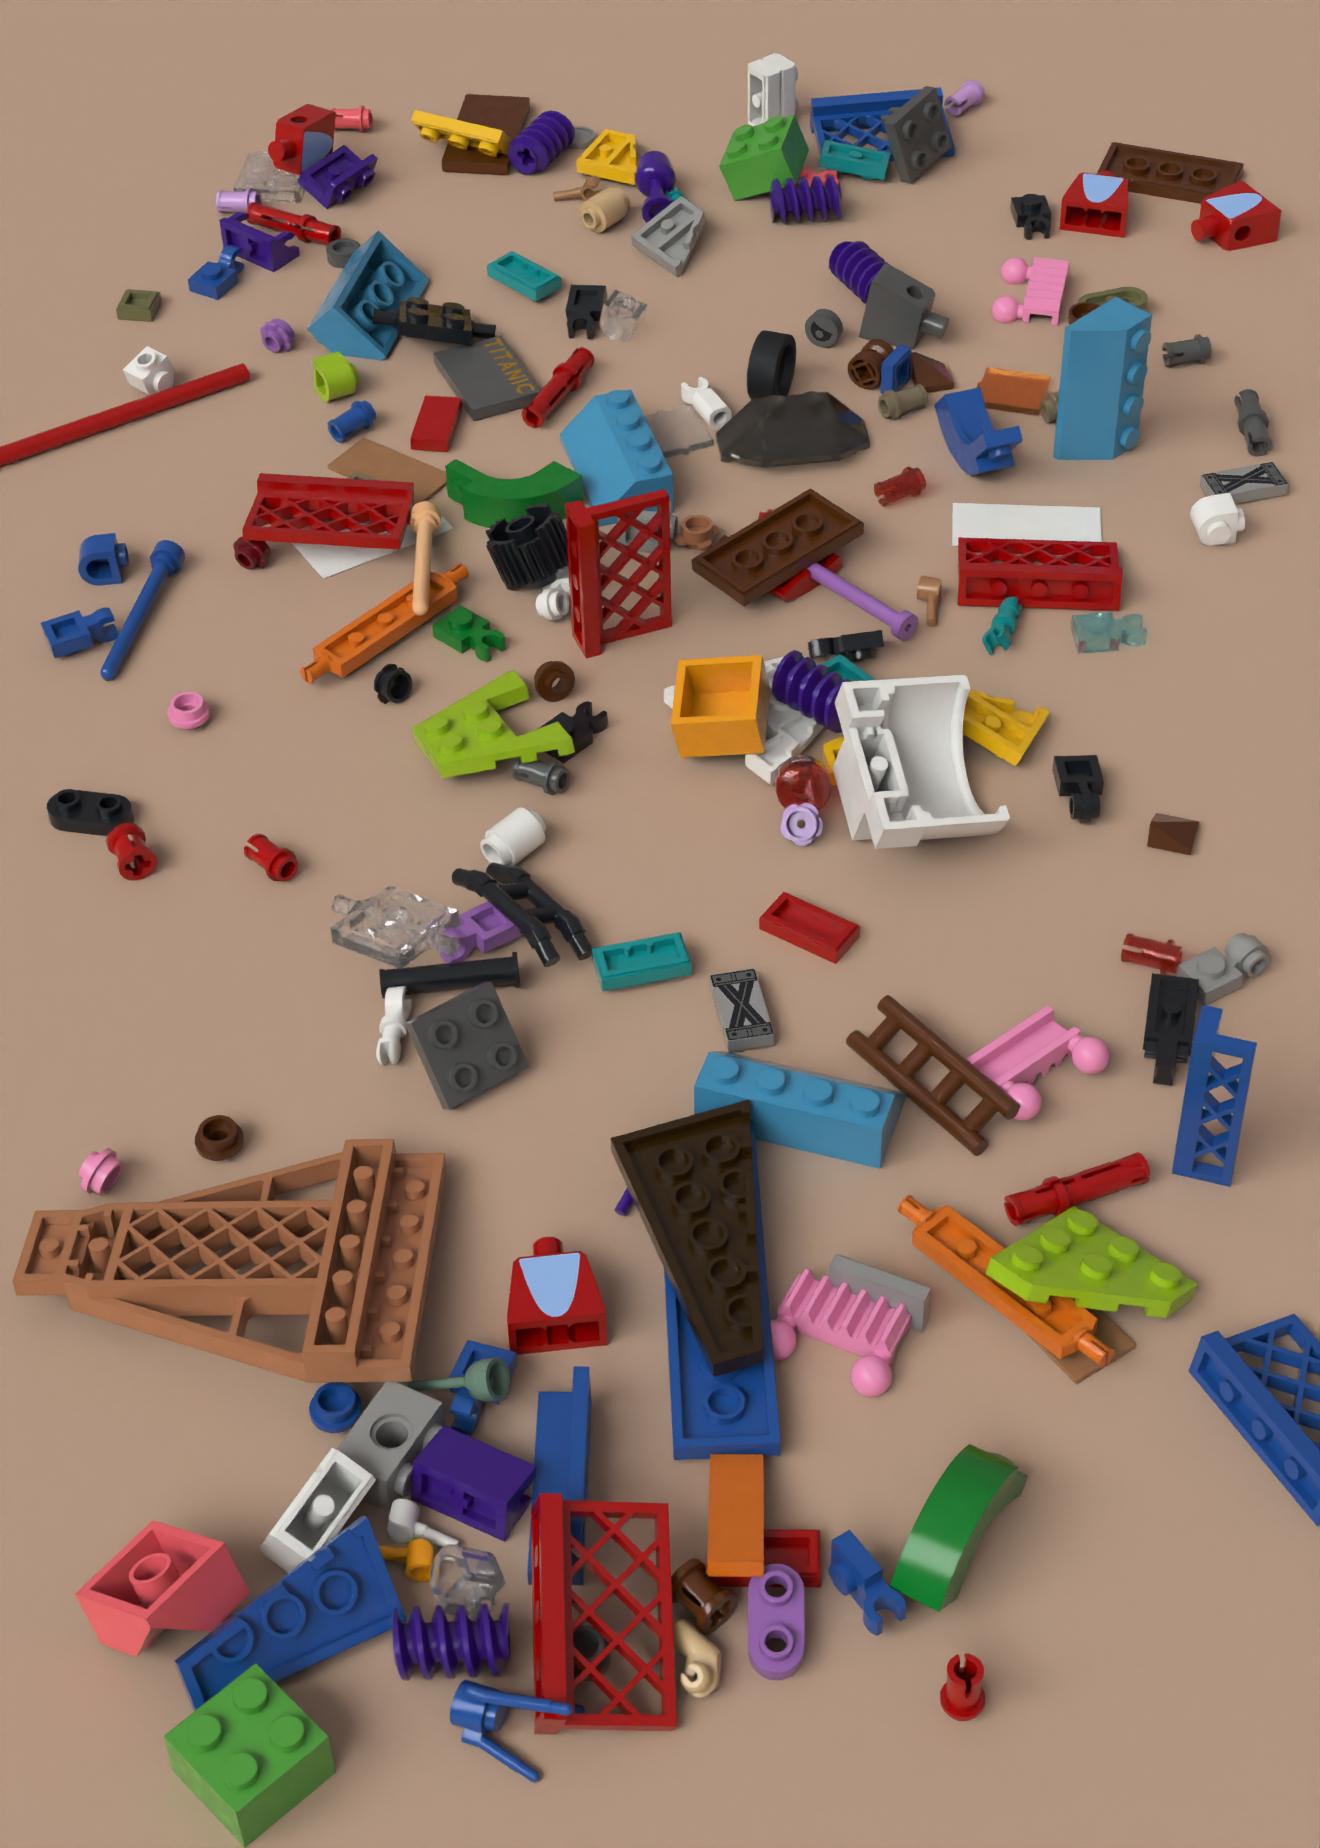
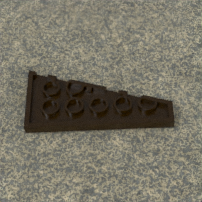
M749 1099L610 1138L611 1152L713 1377L762 1363L763 1341Z

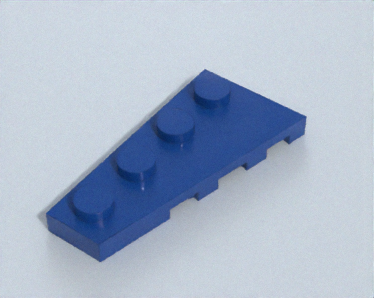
M362 1515L175 1660L193 1711H196L255 1663L274 1682H277L392 1629L395 1607H397L402 1623L407 1622L368 1517Z

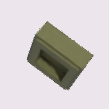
M127 289L116 308L118 320L152 322L162 303L160 292Z

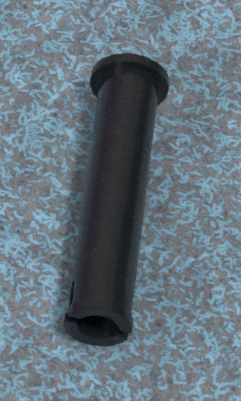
M512 952V957L379 970L382 998H385L388 988L406 986L407 991L405 995L467 989L483 982H492L493 986L515 984L516 988H520L517 952Z

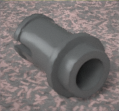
M1200 334L1195 335L1194 339L1171 343L1165 342L1162 345V351H1167L1168 353L1162 354L1166 366L1197 361L1198 364H1202L1205 362V359H1210L1212 354L1209 338L1202 337Z
M517 758L513 766V771H515L513 777L515 780L542 787L545 793L550 795L563 793L570 781V771L565 768L563 763L558 761L547 763L538 760L522 763Z

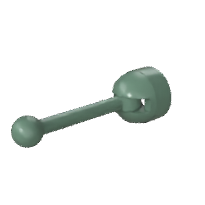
M488 1358L474 1362L466 1370L465 1377L397 1383L416 1391L466 1387L474 1399L489 1402L501 1401L507 1396L510 1387V1375L507 1365L502 1359Z

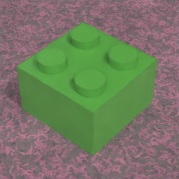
M795 115L784 118L782 116H775L763 124L755 126L750 124L743 125L733 132L719 167L734 201L769 192L773 179H778L782 188L787 178H791L794 184L797 183L809 148Z
M256 1663L163 1736L173 1772L244 1848L336 1773L329 1736Z

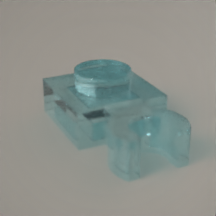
M1112 612L1072 615L1071 631L1078 654L1119 651L1120 643L1129 646L1145 645L1147 630L1142 628V615L1130 614L1119 620H1114Z

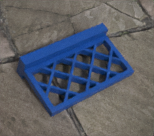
M941 87L936 88L952 145L941 157L954 156L955 146L942 106L943 93ZM921 89L812 98L810 128L811 132L815 133L820 155L825 140L864 147L868 143L878 148L877 151L891 153L889 139L884 141L876 137L880 131L887 134L885 125L882 124L880 117L882 115H890L889 109L892 107H902ZM838 131L835 135L829 133V132ZM849 134L859 140L852 144L843 138ZM891 153L889 162H894V156Z
M1295 1314L1228 1338H1224L1219 1331L1201 1336L1189 1368V1373L1316 1526H1319L1320 1443L1311 1441L1299 1425L1320 1431V1415L1301 1409L1303 1398L1320 1403V1387L1305 1383L1307 1372L1320 1375V1342ZM1289 1334L1302 1349L1301 1354L1274 1346V1339ZM1242 1351L1263 1358L1261 1369L1247 1365L1237 1353ZM1270 1360L1298 1368L1297 1380L1269 1372ZM1266 1387L1295 1395L1293 1407L1279 1403Z

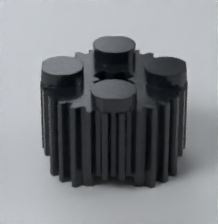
M548 503L532 504L525 508L527 515H521L518 519H512L510 523H507L505 518L497 520L494 525L490 526V529L486 530L489 538L486 547L508 590L518 588L521 585L525 586L528 583H534L536 588L550 585L557 579V570L564 568V565L568 564L567 530L559 513H556L555 510L552 511Z

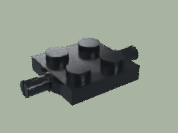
M410 297L407 301L399 300L398 310L387 311L376 308L373 310L372 324L394 326L398 330V336L470 345L473 337L484 339L495 337L496 325L475 323L474 320H471L470 310L464 309L463 305L454 302H445L443 306L429 304L427 300L422 298Z

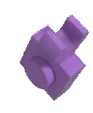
M487 901L458 915V927L446 929L439 935V939L448 947V949L440 952V957L446 963L463 962L474 947L477 946L485 954L520 937L521 930Z

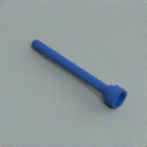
M162 540L156 544L150 556L152 571L100 670L103 679L110 681L116 677L166 577L180 570L185 560V552L177 543Z

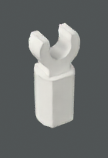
M699 377L697 388L689 387L685 382L681 383L682 400L692 404L693 408L713 430L728 426L732 416L731 410L709 388L707 379Z

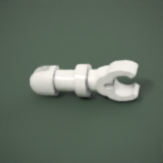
M406 986L390 987L385 994V1016L381 1019L379 1025V1032L382 1034V1038L378 1040L376 1049L377 1061L383 1066L387 1064L388 1057L392 1065L397 1064L400 1059L402 1049L400 1040L407 1033L405 1022H407L406 1020L412 1010V999H404L405 992L407 991Z

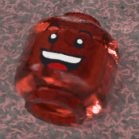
M797 755L788 758L779 766L774 780L778 802L784 809L792 804L799 806L802 803H809L819 811L826 805L831 796L832 785L827 768L820 760L809 755Z

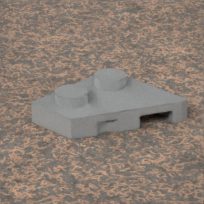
M680 196L631 235L632 244L678 278L682 274L706 223L705 213Z

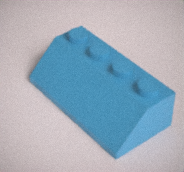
M378 230L352 253L307 330L332 353L339 351L343 356L382 361L386 358L397 339L398 330L394 326L372 324L374 308L387 311L398 310L399 300L407 301L410 297L420 298L430 279Z
M1114 297L1065 328L1054 458L1058 460H1113L1137 444L1140 437V415L1144 404V380L1148 370L1146 363L1148 346L1151 341L1152 314Z
M613 390L607 394L594 396L560 433V441L574 471L582 475L583 491L590 507L665 489L669 495V501H672V513H674L673 473L632 390ZM657 506L645 508L644 510L657 512ZM616 516L598 520L599 527L618 522Z
M727 1051L708 1052L694 1085V1115L749 1099L750 1120H754L755 1139L880 1169L903 1108L906 1093Z

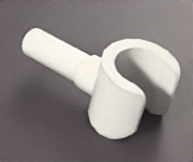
M396 1499L392 1502L387 1526L388 1534L392 1540L405 1543L410 1542L414 1538H422L447 1551L456 1552L460 1543L459 1540L418 1522L420 1507L416 1503L407 1499Z

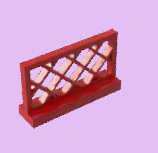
M260 473L257 479L258 493L242 529L243 540L400 550L407 526L410 524V512L414 506V483ZM287 517H295L287 521L284 520ZM327 519H332V520H333V521H330V522H327V523H323V522H322V521L327 520ZM364 522H373L365 526L361 524ZM267 524H271V525H272V526H270V527H262V526L267 525ZM345 529L350 530L348 532H339ZM387 531V532L390 533L391 535L379 534V533H382V532Z
M662 489L588 508L584 506L581 500L566 503L572 635L585 658L601 655V645L672 627L669 495L666 490ZM657 506V513L646 525L636 519L645 508ZM613 516L620 518L608 534L599 530L598 520ZM631 525L640 530V532L626 546L617 540ZM651 537L658 541V546L646 558L639 554L638 550ZM611 547L622 552L609 567L600 563V559ZM632 558L641 565L627 579L620 575L619 572ZM652 570L659 574V578L649 590H646L638 584ZM614 580L620 583L622 587L609 600L602 596V591ZM633 591L642 597L628 611L620 605ZM652 602L660 606L659 616L647 619L640 617ZM614 612L624 617L616 627L603 630V624Z
M958 537V606L999 607L1005 598L1015 596L1018 598L1017 604H1021L1022 608L1119 611L1123 573L1122 567H1119L1117 542ZM973 552H983V553L980 554V555H977V554H975V553H973ZM999 560L1003 563H994V561ZM1038 561L1043 565H1035L1033 563ZM1080 563L1084 566H1075L1073 564Z
M540 1493L531 1509L534 1697L568 1703L573 1707V1712L570 1715H560L534 1711V1734H557L560 1729L674 1731L677 1727L668 1503L563 1500L562 1494ZM570 1516L591 1517L606 1533L587 1551L571 1535ZM608 1518L621 1519L614 1525ZM631 1518L654 1519L655 1541L644 1552L620 1530ZM611 1538L634 1560L617 1579L593 1557ZM655 1550L656 1565L648 1558ZM571 1551L579 1558L572 1567ZM584 1565L608 1587L590 1606L572 1590V1577ZM639 1566L657 1583V1596L645 1608L621 1585ZM612 1593L636 1615L619 1635L595 1613ZM657 1605L658 1621L650 1614ZM572 1606L581 1614L574 1622ZM586 1620L610 1643L591 1663L573 1646V1633ZM641 1621L659 1638V1652L648 1664L623 1641ZM614 1649L639 1672L620 1692L596 1669ZM659 1661L660 1677L652 1670ZM574 1663L582 1670L575 1680ZM587 1677L611 1700L599 1714L575 1713L574 1690ZM645 1678L661 1695L662 1715L640 1714L625 1696ZM617 1706L624 1714L609 1713Z

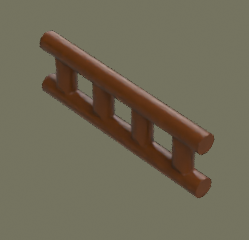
M886 995L877 1006L878 1010L886 1016L882 1023L868 1038L859 1030L853 1031L847 1037L846 1044L898 1090L906 1093V1096L972 1154L979 1156L988 1146V1141L979 1134L982 1128L997 1112L1008 1120L1013 1119L1018 1114L1021 1107L1020 1104L893 997ZM901 1029L918 1044L900 1064H897L882 1049ZM933 1056L950 1072L930 1092L914 1076ZM966 1084L983 1099L963 1120L946 1104Z

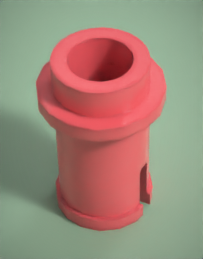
M360 105L359 109L331 108L332 111L336 112L335 130L359 129L360 132H365L366 129L372 128L371 109H366L363 105Z

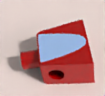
M305 104L278 119L275 129V141H272L268 146V154L273 160L275 168L300 175L333 152L336 112L312 104Z
M1101 171L1098 174L1084 172L1078 174L1062 198L1059 230L1124 238L1128 212V180L1123 177H1115L1110 171Z
M1241 180L1204 197L1201 202L1200 217L1191 224V233L1195 240L1201 241L1210 238L1227 251L1275 242L1278 238L1282 210Z
M555 1237L538 1239L532 1247L533 1256L518 1257L513 1261L507 1312L510 1351L516 1352V1355L608 1345L606 1310L587 1255L581 1251L563 1253V1244Z

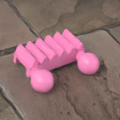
M1017 257L1005 261L1001 268L1002 279L1006 283L1013 285L1022 284L1029 280L1028 288L1026 289L1024 305L1019 304L1011 296H1001L996 299L991 309L993 318L1000 323H1012L1017 319H1022V322L1029 323L1031 314L1052 316L1051 325L1058 326L1068 281L1069 261L1034 257L1032 266H1028L1023 259Z
M1048 1005L966 1059L1020 1104L1021 1107L1018 1114L1013 1118L1018 1121L1030 1120L1039 1113L1042 1106V1098L1039 1091L1033 1086L1036 1076L1039 1074L1045 1077L1051 1065L1056 1068L1060 1067L1064 1056H1067L1069 1059L1072 1058L1073 1064L1079 1071L1091 1075L1103 1071L1110 1060L1109 1048L1103 1040L1092 1036L1083 1038L1081 1031L1075 1026L1067 1031L1053 1020L1054 1010Z
M806 1268L801 1274L797 1275L778 1308L777 1319L770 1320L774 1361L785 1360L794 1352L797 1343L795 1331L863 1356L853 1365L850 1378L854 1389L866 1397L880 1396L890 1387L892 1382L890 1367L895 1359V1349L902 1336H907L911 1329V1315L908 1313L905 1304L899 1303L895 1309L891 1308L886 1297L880 1296L876 1302L872 1301L867 1290L861 1289L855 1295L851 1292L847 1283L843 1282L839 1288H836L832 1285L828 1276L824 1275L820 1281L814 1279L811 1271Z

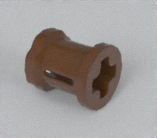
M694 1558L682 1564L671 1576L672 1603L679 1602L697 1619V1628L702 1633L709 1634L716 1631L730 1618L738 1604V1596L731 1589L723 1590L705 1573V1564L699 1559Z

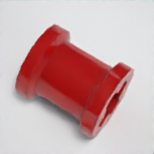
M123 823L116 826L106 838L108 850L118 859L117 868L120 875L130 881L146 878L154 871L157 865L155 853L145 845L146 837L143 829L135 823ZM128 835L132 836V841H130ZM133 862L135 868H132L130 863Z

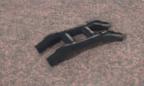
M492 862L488 865L486 872L479 870L470 871L463 868H457L453 872L452 882L455 885L464 887L469 891L476 892L480 897H484L521 930L520 933L528 940L531 948L535 949L544 967H550L560 960V956L551 942L552 937L544 924H555V927L562 933L566 942L570 943L578 960H584L592 956L593 947L585 935L586 930L579 918L570 910L564 909L531 879V875L523 868L512 864L503 865ZM496 881L501 882L503 885H497ZM528 899L536 908L524 910L515 900Z

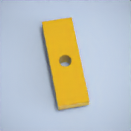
M414 110L411 121L420 131L419 136L424 140L438 143L439 139L446 140L450 145L462 150H467L468 146L475 147L481 153L491 157H496L497 153L508 155V147L511 140L503 130Z

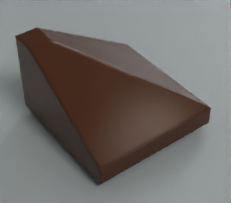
M911 352L910 377L914 385H923L926 392L954 388V383L944 363L920 353Z
M1156 813L1150 823L1147 846L1191 855L1200 821Z

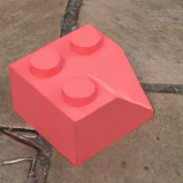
M152 1520L77 1591L75 1596L102 1645L137 1657L143 1650L150 1647L165 1629L213 1631L220 1623L229 1618L232 1611L250 1592L224 1542Z

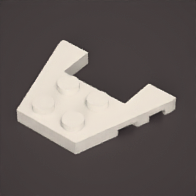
M783 657L764 662L771 688L766 737L769 740L765 741V751L759 754H745V766L770 785L775 783L792 764L789 762L795 761V759L791 760L793 759L792 757L797 758L825 727L816 723L813 718L810 719L802 715L800 711L793 710L787 704L777 701L773 696V676ZM675 685L664 689V703L673 708Z

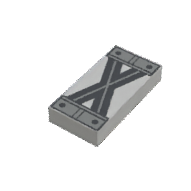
M1274 462L1203 474L1200 481V487L1206 496L1230 493L1235 504L1287 495L1289 484Z
M755 968L710 975V989L728 1052L774 1046V1031Z

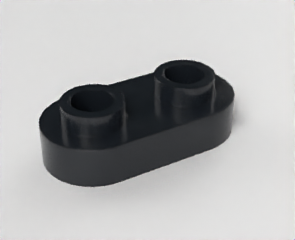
M65 789L53 795L47 802L50 824L60 831L107 836L116 826L134 822L130 801L126 797L117 794Z

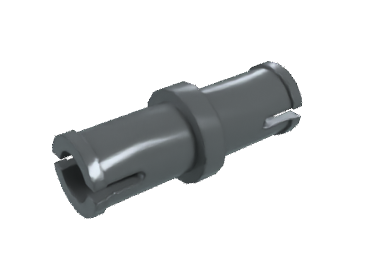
M1246 389L1239 392L1240 397L1236 395L1234 400L1239 413L1238 428L1245 436L1248 452L1253 456H1263L1267 454L1266 448L1268 450L1272 448V442L1267 431L1269 425L1268 417L1261 410L1258 393L1255 390Z

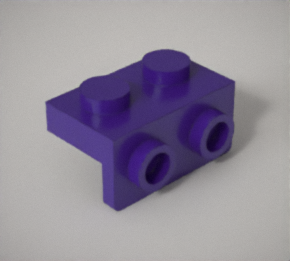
M343 145L302 172L297 183L328 209L338 201L340 203L346 201L352 192L360 186L365 188L371 183L375 177L374 168L378 158L371 154L364 160H361L348 147Z

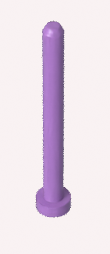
M814 563L807 568L811 572L813 580L889 625L892 635L904 641L909 639L915 632L918 618L913 613L907 610L901 613L897 612L818 563Z

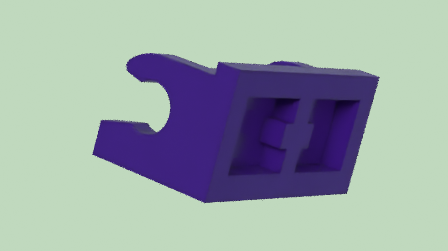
M237 212L229 218L224 217L219 220L223 248L227 245L241 248L242 252L237 257L275 272L300 256L299 247L294 245L288 247L285 245L288 240L295 236L289 231H284L275 237L241 223L249 217V214L244 212Z
M443 1426L413 1460L411 1500L505 1542L510 1535V1530L522 1517L532 1500V1497L523 1493L536 1478L537 1466L447 1426Z

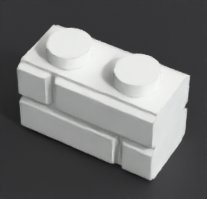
M773 53L763 57V60L758 59L748 63V124L755 126L763 124L775 116H782L784 118L795 115L798 107L795 97V81L798 79V71L794 62L780 54Z
M331 1448L271 1530L259 1550L263 1555L289 1573L339 1533L376 1479L339 1450Z

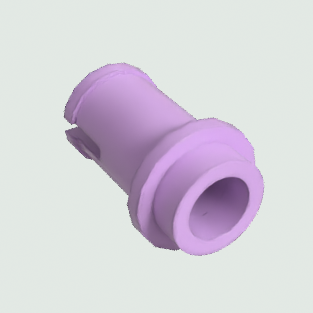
M965 81L961 85L960 90L945 99V106L954 101L951 106L946 108V111L956 117L971 105H979L984 96V88L978 81Z
M247 188L246 191L219 190L216 195V207L219 213L246 212L247 207L252 202L262 205L260 193L252 188Z

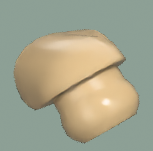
M681 1619L673 1625L674 1647L686 1657L685 1671L681 1673L680 1677L681 1684L689 1694L702 1698L711 1694L720 1682L722 1655L720 1650L686 1619Z

